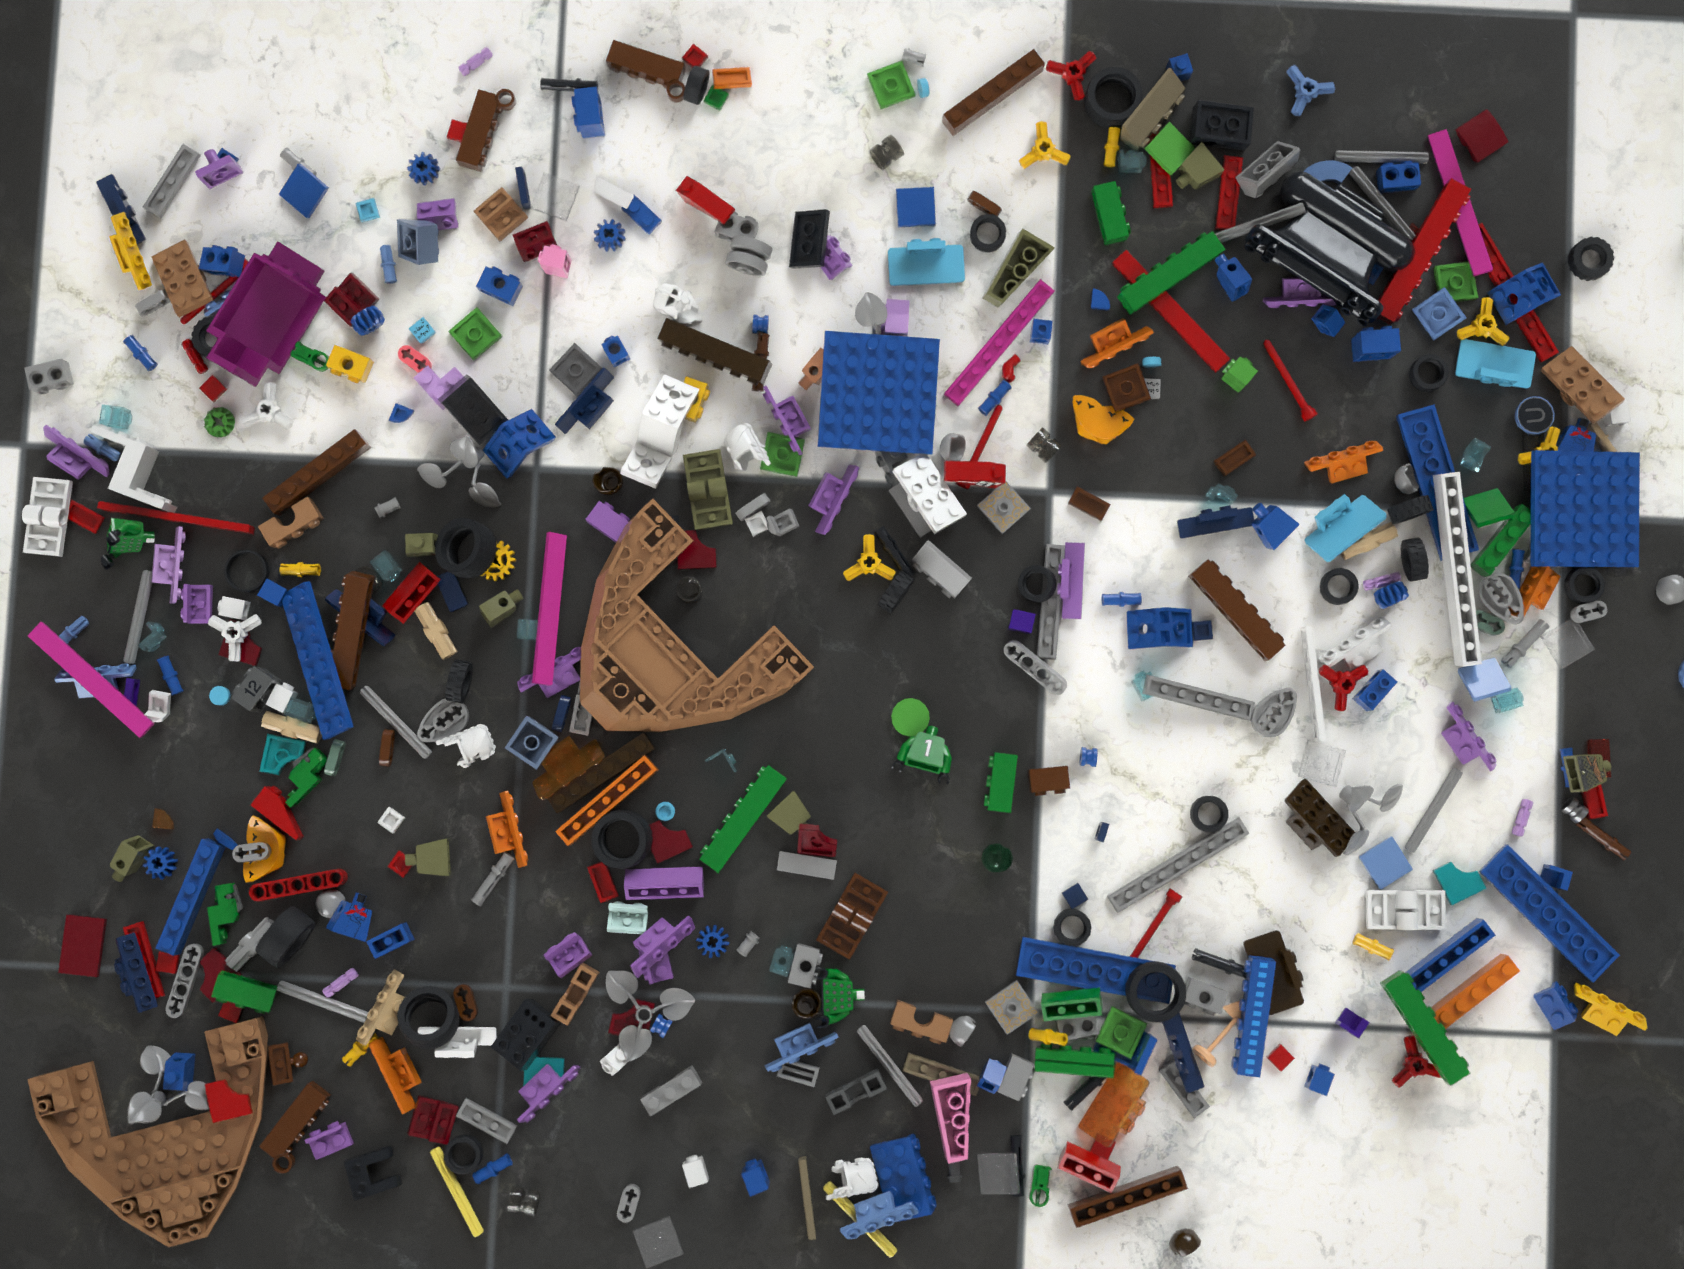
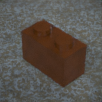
M1068 766L1028 770L1030 793L1035 792V796L1047 795L1046 791L1053 790L1054 794L1066 793L1065 789H1070Z

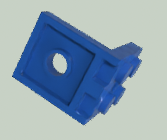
M1543 263L1525 269L1487 292L1489 297L1493 299V304L1505 325L1540 305L1561 296ZM1511 294H1515L1518 297L1516 304L1510 301Z
M530 409L502 423L484 447L483 452L507 479L514 474L528 454L553 442L556 436L538 415Z
M1161 607L1127 611L1128 649L1193 647L1191 609ZM1145 624L1148 628L1146 633L1143 632V626Z
M1144 1031L1132 1058L1129 1059L1115 1052V1061L1128 1066L1134 1073L1142 1075L1158 1039ZM1095 1042L1092 1049L1099 1051V1048L1107 1047Z

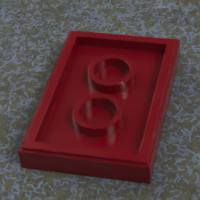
M66 915L58 973L99 977L107 923L106 918Z

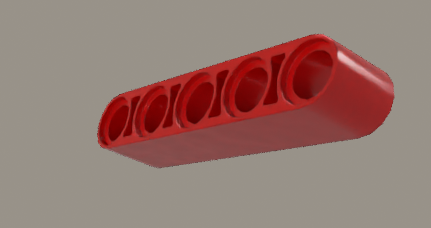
M334 869L258 883L250 888L249 896L254 901H263L338 887L347 882L348 875L343 869ZM335 873H338L341 877L339 883L333 880ZM316 876L321 878V885L319 887L314 883ZM297 880H300L302 882V888L300 890L296 889L295 882ZM278 883L283 886L281 894L276 891ZM259 887L264 890L262 897H259L257 894Z

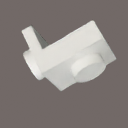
M156 690L149 692V706L145 715L153 722H163L170 715L171 693Z
M620 1044L600 1060L603 1070L612 1076L628 1062Z

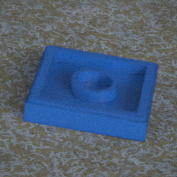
M297 164L279 192V195L306 218H310L329 187L302 164Z
M934 187L896 189L898 227L936 226Z

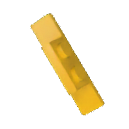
M125 212L111 216L116 234L109 236L122 272L131 271L138 290L152 286L150 276L146 270L143 257L140 254Z
M1577 982L1574 984L1575 995L1589 1002L1588 1006L1581 1013L1582 1019L1616 1036L1628 1022L1644 1031L1648 1028L1646 1018L1640 1012H1634L1624 1004L1616 1003L1606 995L1592 991L1586 985H1581Z

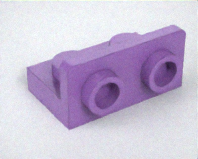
M827 235L824 267H821L829 280H833L843 270L853 266L850 262V256L845 251H842L839 247V241L831 235Z
M668 952L644 973L645 981L648 980L649 984L674 978Z
M336 1121L327 1125V1130L321 1132L320 1129L309 1133L310 1137L305 1139V1143L310 1144L315 1160L354 1144L346 1122L339 1124Z

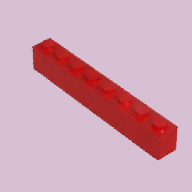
M1453 178L1446 182L1412 241L1415 249L1413 261L1407 267L1393 273L1380 295L1378 301L1382 303L1384 309L1377 318L1389 325L1394 321H1399L1403 314L1401 309L1404 304L1407 306L1413 297L1411 295L1412 290L1418 288L1422 282L1420 278L1422 273L1427 272L1432 264L1430 262L1432 256H1436L1442 247L1439 245L1440 242L1448 237L1451 232L1450 225L1452 222L1455 223L1461 215L1459 212L1461 206H1465L1471 197L1468 195L1471 191L1469 187Z

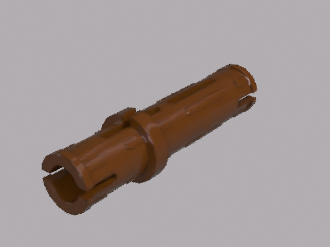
M758 333L757 348L754 350V354L767 359V356H769L768 343L770 335ZM760 383L757 386L752 385L751 390L764 392V385Z
M1587 818L1575 824L1604 845L1607 851H1612L1623 861L1631 854V850L1619 843L1616 837H1611Z

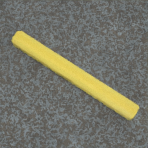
M438 1146L432 1149L430 1154L474 1237L481 1235L484 1230L454 1172L446 1166L441 1147Z
M829 1181L824 1185L823 1189L830 1195L833 1194L834 1189H837V1187ZM847 1197L833 1199L854 1222H857L854 1204ZM878 1229L875 1232L866 1233L888 1257L891 1258L896 1254L897 1248Z

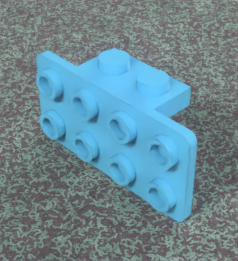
M932 238L929 241L913 239L907 242V247L890 248L888 250L889 283L891 286L962 283L965 280L962 245H945V240L940 238Z
M1464 339L1459 344L1455 375L1480 380L1481 383L1486 384L1496 383L1502 387L1513 386L1528 389L1532 382L1536 353L1529 350Z
M1344 494L1314 517L1318 529L1305 538V543L1326 562H1330L1384 521L1387 515L1364 495H1361L1351 503L1349 497Z

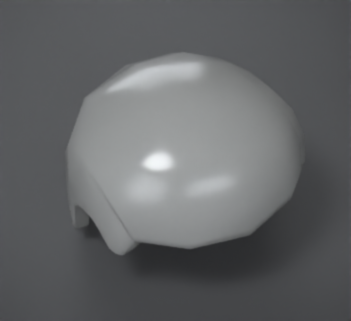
M950 433L942 439L940 454L944 460L960 461L966 447L965 437L960 434Z
M1406 464L1396 470L1394 475L1396 487L1402 493L1411 494L1416 492L1419 485L1415 480L1412 466Z
M1670 575L1658 581L1656 595L1660 601L1671 605L1684 600V578L1682 576Z
M325 889L316 898V910L321 916L331 918L342 900L345 901V897L336 889Z
M960 1016L955 1019L949 1032L952 1041L960 1047L968 1040L976 1027L973 1024L975 1021L970 1016Z

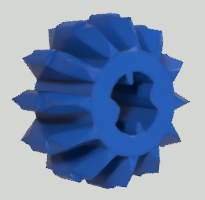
M422 152L420 157L414 154L415 160L409 159L411 165L407 167V170L410 172V178L414 179L417 184L422 182L425 186L428 180L430 183H433L432 178L439 177L436 173L440 171V167L437 166V159H433L430 153L426 156ZM424 166L427 167V169L424 168L425 171H421V169H423L422 167H424Z
M604 219V225L602 226L598 223L597 227L599 230H594L596 235L594 241L599 242L598 247L600 249L604 247L606 252L609 251L610 247L613 251H616L615 246L617 245L621 248L623 245L620 241L626 240L625 236H623L626 233L625 229L621 228L620 222L615 224L614 219H611L610 224ZM608 233H609L610 235L613 234V237H612V238H611L610 236L607 237L606 235H607Z
M371 306L364 310L362 309L353 316L351 324L359 335L364 336L379 329L385 319L382 312L376 306Z
M1398 581L1377 590L1374 593V597L1380 609H1385L1406 600L1409 594L1403 582Z
M160 846L156 847L155 850H149L150 856H144V859L148 862L142 865L149 868L146 870V874L152 873L153 879L159 877L160 880L165 879V876H172L171 870L177 869L173 863L178 862L177 859H172L175 853L169 852L168 847L162 849Z
M713 925V931H711L709 926H706L707 934L702 930L699 932L704 938L698 937L696 939L698 942H703L697 948H705L702 955L709 951V958L713 957V952H715L717 957H720L719 949L724 953L727 951L722 945H729L730 942L723 941L729 935H721L724 928L717 932V925ZM711 936H714L713 939L715 937L718 939L714 947L712 946L713 944L709 945L708 943Z

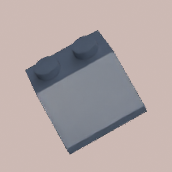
M397 219L398 257L418 265L438 262L439 231L437 224L425 220Z
M526 716L505 746V749L537 770L559 737L532 717Z

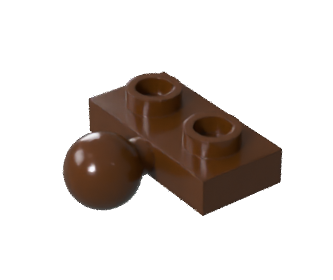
M288 1042L267 1046L272 1084L278 1085L293 1082L291 1066L294 1065L297 1068L304 1067L308 1063V1056L303 1052H298L290 1058Z

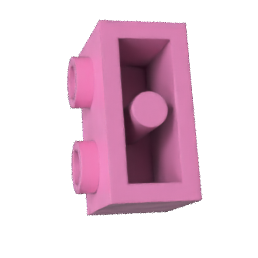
M553 244L550 247L544 246L543 251L539 253L538 262H540L545 274L568 278L572 260L567 250H562L560 246Z

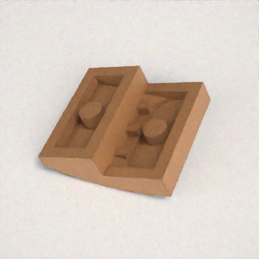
M503 187L473 211L499 242L528 219L526 213L515 203Z

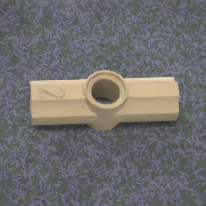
M1389 522L1371 530L1340 555L1344 560H1347L1362 552L1366 553L1375 549L1380 544L1398 537L1397 529L1392 522Z
M427 602L418 606L414 612L424 627L425 635L434 644L440 657L445 660L457 653L456 647L448 636L449 632L446 626L437 617L430 603Z
M266 711L261 721V727L281 732L282 735L291 738H300L318 744L322 737L319 726L303 722L304 720Z

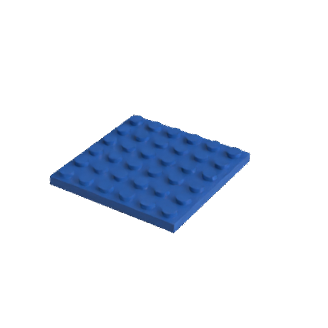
M825 331L817 447L932 455L940 339Z
M1531 451L1530 566L1639 567L1640 452Z

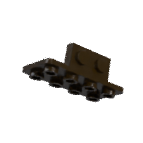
M1307 779L1301 780L1285 798V803L1295 813L1286 820V823L1311 850L1323 844L1333 856L1338 857L1346 849L1355 831Z
M1274 930L1245 940L1243 946L1248 958L1249 955L1268 957L1276 961L1269 1015L1302 1005L1304 999L1300 988L1303 987V975L1296 968L1297 958L1295 953L1285 947L1280 931Z

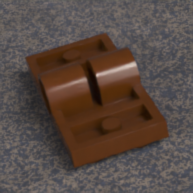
M854 873L816 940L850 960L888 891Z

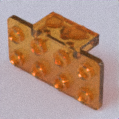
M568 736L551 748L541 763L547 772L532 783L540 800L551 797L555 791L567 786L571 780L583 775L587 769L602 761L605 755L596 739L579 749L572 738Z
M1118 1062L1115 1066L1114 1078H1107L1079 1123V1128L1105 1147H1111L1119 1133L1127 1135V1133L1133 1130L1135 1120L1144 1112L1147 1102L1141 1097L1150 1082L1143 1076L1134 1073L1128 1066Z

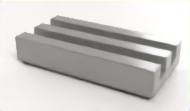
M796 1061L792 1065L815 1071L814 1074L788 1067L784 1064L778 1070L777 1077L814 1087L820 1067ZM786 1070L813 1079L812 1081H808L795 1076L782 1073V1071Z

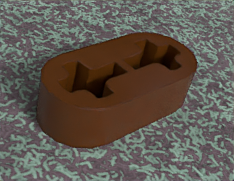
M972 191L967 198L971 205L985 214H993L998 217L1002 212L1001 207L976 191Z
M383 730L379 755L380 766L390 767L392 764L395 744L394 730Z
M461 984L454 989V999L460 1017L465 1021H470L477 1016L478 1007L471 987L467 984ZM461 988L468 991L465 995L466 1001H464L463 996L458 995ZM466 1003L469 1009H473L471 1017L468 1014H464Z

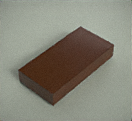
M1245 439L1213 462L1225 477L1256 456V454Z
M1078 486L1068 502L1069 505L1100 522L1111 505Z

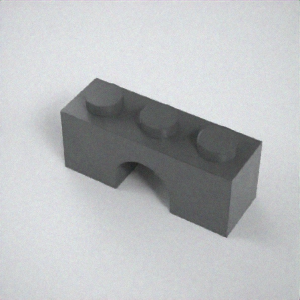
M877 1068L826 1093L825 1098L833 1115H836L852 1107L855 1102L866 1097L870 1098L886 1090L887 1086Z

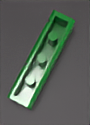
M1521 504L1513 509L1515 512L1514 518L1504 520L1471 562V568L1482 577L1490 576L1494 572L1495 567H1498L1530 526L1531 510L1525 505Z
M1041 1043V1046H1037L1035 1051V1072L1114 1078L1115 1052H1111L1110 1048H1099V1051H1092V1047L1080 1046V1050L1072 1049L1071 1045H1060V1048H1054L1052 1044Z

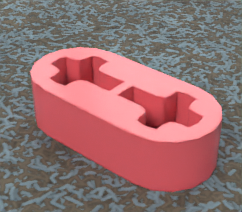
M404 345L399 349V359L417 373L424 369H420V366L416 363L417 360L421 363L425 362V365L432 369V364L428 358L411 346ZM410 351L414 358L412 360L408 357L405 358L403 353Z

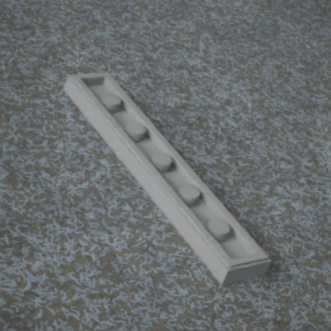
M1045 545L1044 567L1054 574L1056 590L1050 599L1041 602L1037 656L1040 659L1056 660L1061 597L1057 592L1058 583H1061L1058 567L1059 564H1062V559H1064L1065 545ZM1044 574L1042 593H1044L1048 586V580Z
M1146 675L1142 694L1248 721H1251L1255 705L1253 701L1151 675Z

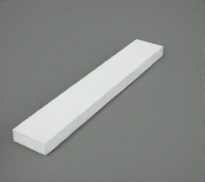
M1312 625L1301 627V637L1314 741H1326Z

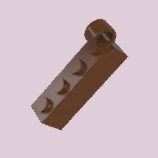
M616 40L612 41L606 58L607 66L611 71L616 73L621 71L627 73L631 78L637 79L639 77L645 79L650 84H661L667 89L668 98L672 102L678 103L684 100L685 86L682 83V79L686 71L685 63ZM674 87L682 89V93L678 96H673L670 92Z
M478 89L456 157L459 166L481 172L482 167L486 166V154L488 149L492 147V135L494 131L496 132L499 124L498 116L502 114L503 110H512L516 105V98L511 90L501 89L497 94ZM505 95L512 97L508 104L500 103L501 98Z
M314 1081L309 1082L259 1146L274 1158L272 1165L278 1173H286L294 1167L295 1157L291 1153L293 1150L291 1146L295 1141L298 1143L305 1135L304 1129L307 1126L311 1127L317 1119L315 1115L318 1111H323L329 1104L328 1098L331 1094ZM280 1157L288 1159V1168H282L279 1165Z

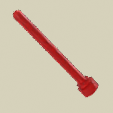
M246 258L244 259L242 272L249 262ZM229 276L211 292L213 300L237 281L239 277ZM205 305L184 315L180 322L187 324L205 308Z
M1265 340L1263 342L1264 347L1301 408L1300 412L1302 414L1300 416L1304 422L1312 419L1318 413L1315 408H1312L1311 405L1308 406L1270 340Z
M1001 405L995 407L970 461L979 460L1003 410ZM955 482L956 485L964 489H969L971 486L969 484Z
M1169 888L1166 893V902L1130 957L1138 958L1172 905H1175L1177 902L1179 903L1183 896Z

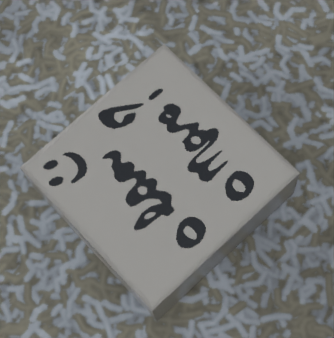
M1144 378L1151 399H1160L1161 379Z

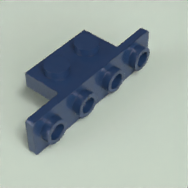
M110 174L96 181L112 216L125 212L137 245L144 242L146 237L135 218L136 212L126 200L128 199L127 194L120 188L115 176Z
M603 367L576 400L572 402L565 413L560 416L555 426L564 434H567L577 421L591 429L614 402L609 395L603 392L614 379V376Z
M1231 505L1220 507L1219 511L1212 512V509L1200 511L1201 514L1196 517L1177 520L1179 537L1183 539L1251 527L1254 521L1252 507L1237 509V507L1231 508Z
M336 589L325 598V601L340 612L341 605H339V599L343 593ZM371 599L365 633L382 646H386L396 635L381 624L387 611Z
M131 933L116 938V944L121 957L115 959L114 968L121 979V991L125 993L126 997L133 995L139 1013L157 1007L158 1004L136 934Z
M1178 1013L1175 1017L1163 1021L1162 1024L1185 1091L1190 1093L1204 1088V1083L1180 1013Z

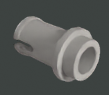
M910 48L904 49L902 60L905 63L908 61L924 66L926 54L911 51Z
M396 497L383 504L378 503L375 510L379 517H386V514L401 507Z
M752 931L749 934L746 933L747 937L736 949L744 957H747L754 945L759 943L758 940L760 938Z

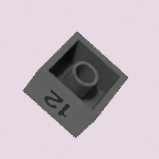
M253 666V668H249L246 671L243 682L234 688L231 699L250 712L261 713L266 707L265 704L275 685L282 684L283 681L265 668Z

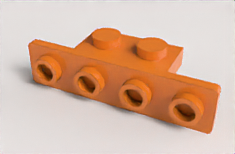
M1122 318L1090 335L1096 353L1081 360V364L1086 368H1094L1099 365L1100 361L1116 356L1117 352L1130 349L1133 346L1132 344L1147 340L1149 335L1154 333L1153 329L1145 326L1131 334L1126 320Z
M1368 441L1360 446H1350L1343 451H1333L1322 457H1312L1310 460L1305 461L1304 464L1311 472L1327 467L1329 482L1332 484L1367 474L1366 456L1382 452L1383 447L1377 441Z
M1531 566L1519 591L1523 599L1524 616L1531 604L1537 609L1544 610L1561 577L1550 567ZM1511 607L1509 608L1511 615L1518 617L1520 612L1515 613Z
M509 791L499 793L504 812L486 816L495 854L514 850L517 866L520 868L527 866L528 856L526 851L523 850V836L517 826L518 816L513 811V797L509 794Z
M383 1037L369 1043L371 1052L401 1113H407L415 1108L416 1105L408 1089L422 1083L406 1048L404 1047L391 1054Z

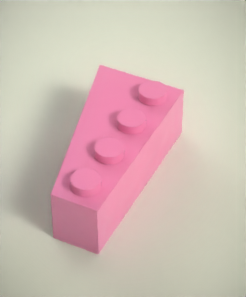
M968 1073L930 1081L945 1158L948 1164L967 1160L971 1077Z

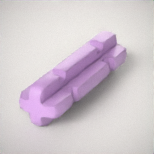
M485 47L481 50L480 54L477 53L468 59L466 64H461L458 67L459 71L463 76H466L470 73L471 69L474 70L483 64L485 59H490L493 56L492 52L488 47Z
M1399 572L1392 573L1390 576L1388 574L1363 581V587L1365 591L1401 581Z
M1528 799L1522 800L1520 805L1522 808L1518 811L1515 820L1516 826L1512 830V834L1519 837L1524 835V826L1526 827L1531 813L1529 810L1533 807V801Z
M354 968L349 969L345 972L346 974L333 981L331 986L329 985L322 990L323 994L327 998L333 996L335 992L349 984L350 980L352 981L358 977L357 971Z

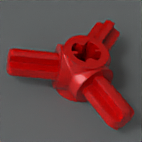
M1088 51L1080 60H1074L1066 64L1049 60L1046 71L1062 75V79H1065L1067 85H1071L1074 100L1078 101L1085 97L1081 83L1084 80L1085 69L1096 60V56L1093 52Z
M1327 665L1319 668V674L1329 680V684L1333 687V692L1336 693L1335 710H1346L1347 694H1350L1354 689L1356 681L1368 675L1369 671L1365 665H1361L1351 672L1335 671Z
M1415 1036L1404 1037L1403 1040L1407 1055L1404 1056L1405 1061L1402 1064L1404 1068L1392 1078V1082L1400 1088L1412 1076L1416 1078L1418 1075L1424 1076L1427 1074L1442 1078L1434 1065L1428 1063V1059L1423 1058L1422 1053L1418 1052ZM1413 1063H1419L1418 1067L1413 1066Z

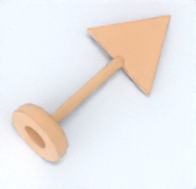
M1240 1001L1223 1006V1009L1233 1019L1207 1049L1201 1045H1195L1192 1048V1051L1210 1067L1216 1065V1059L1211 1054L1212 1050L1241 1016V1011L1239 1010Z

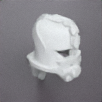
M668 283L655 288L653 307L656 311L673 317L675 322L690 325L693 321L702 322V318L698 315L699 307L694 302L690 291H684L678 286Z
M742 423L737 425L724 438L728 453L732 452L731 458L734 461L733 466L736 470L746 471L748 462L754 458L763 460L767 466L771 464L767 451L764 449L765 445L760 444L750 424Z
M478 724L475 727L473 726L470 729L436 741L437 745L444 744L445 746L457 743L463 756L457 761V766L461 765L463 768L471 766V763L475 762V759L479 757L481 760L489 758L495 753L494 750L496 748L493 744L494 741L491 738V733L488 731L487 726L483 724Z
M869 1158L854 1159L855 1163H850V1161L844 1162L843 1160L835 1161L832 1171L841 1173L843 1187L834 1189L833 1194L826 1196V1200L874 1192L878 1187L874 1163Z

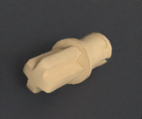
M1597 422L1594 425L1592 423L1588 424L1587 430L1596 434L1595 445L1598 444L1603 452H1617L1607 438L1608 434H1604Z

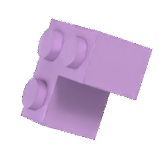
M887 299L885 305L887 319L884 324H881V335L908 336L910 300Z
M427 365L414 379L435 403L444 410L445 407L438 399L464 376L454 367L440 379Z

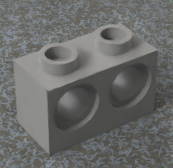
M733 212L727 220L733 222L731 228H725L724 224L719 221L715 229L716 237L732 241L733 236H746L755 239L759 228L755 218L745 216L744 218L738 216L736 212ZM744 227L751 228V232L748 234L742 233L741 230Z
M63 359L24 368L29 390L39 395L47 394L52 389L63 390L68 388L67 386L73 385L69 362ZM61 372V377L56 379L57 373ZM43 376L42 382L38 384L39 377Z
M1096 1016L1055 1020L1057 1032L1063 1033L1064 1025H1072V1031L1067 1034V1044L1074 1043L1077 1038L1082 1037L1084 1040L1093 1039L1096 1034H1099ZM1085 1020L1091 1021V1027L1088 1030L1082 1029V1023Z

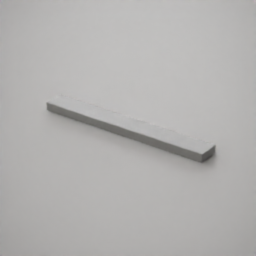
M1237 817L1227 823L1222 829L1212 832L1107 895L1118 913L1247 836L1249 832L1240 817Z

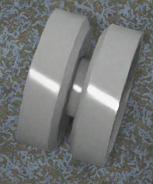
M733 236L730 245L733 251L728 253L725 261L726 265L745 274L764 276L768 267L765 261L770 259L772 247L754 238Z

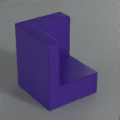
M1014 609L1008 629L1031 634L1036 614Z
M1344 1008L1335 1024L1358 1039L1370 1023L1348 1008Z

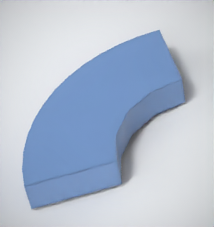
M1329 160L1315 163L1303 172L1309 173L1321 182L1333 181L1341 184L1352 167L1339 161Z

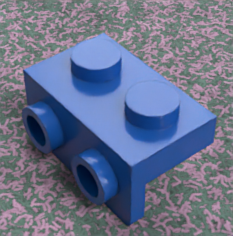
M1557 981L1553 982L1551 987L1534 994L1535 1001L1554 1030L1576 1020L1577 1007L1573 1002L1570 1003L1565 988L1562 985L1560 986Z

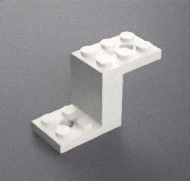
M667 375L662 377L642 412L636 444L624 463L620 474L656 489L678 449L683 422L699 393L698 388ZM671 395H675V396H677L678 398H677V399H672V398H670V396H671ZM646 463L651 467L645 468L641 464Z
M102 424L100 427L92 425L91 433L125 446L108 489L167 512L175 513L177 507L171 505V500L144 490L159 451L153 449L154 445Z

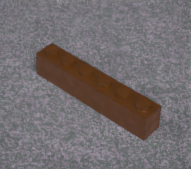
M1035 49L1031 50L945 112L942 117V123L952 136L956 135L1043 72L1045 62Z
M354 429L262 499L274 514L281 516L291 506L301 501L368 451L371 446L362 434Z
M1207 559L1188 577L1265 662L1269 661L1286 646L1283 643L1284 638L1278 632L1274 633L1270 628L1271 624L1269 621L1257 614L1258 609L1253 604L1247 603L1242 591L1236 590L1231 585L1233 583L1227 575L1223 576L1220 573L1219 566L1213 560Z
M355 571L347 573L342 580L344 591L339 599L341 609L336 617L338 627L333 635L335 645L331 651L342 689L346 690L353 689L357 683L375 577Z
M1177 1165L1115 1187L1112 1193L1104 1191L1067 1205L1076 1228L1181 1192L1188 1189L1182 1170Z

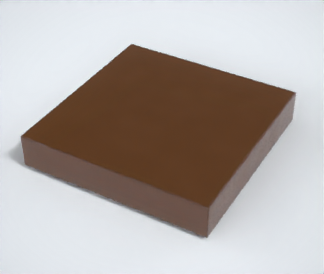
M1138 363L1102 376L1115 413L1151 400Z

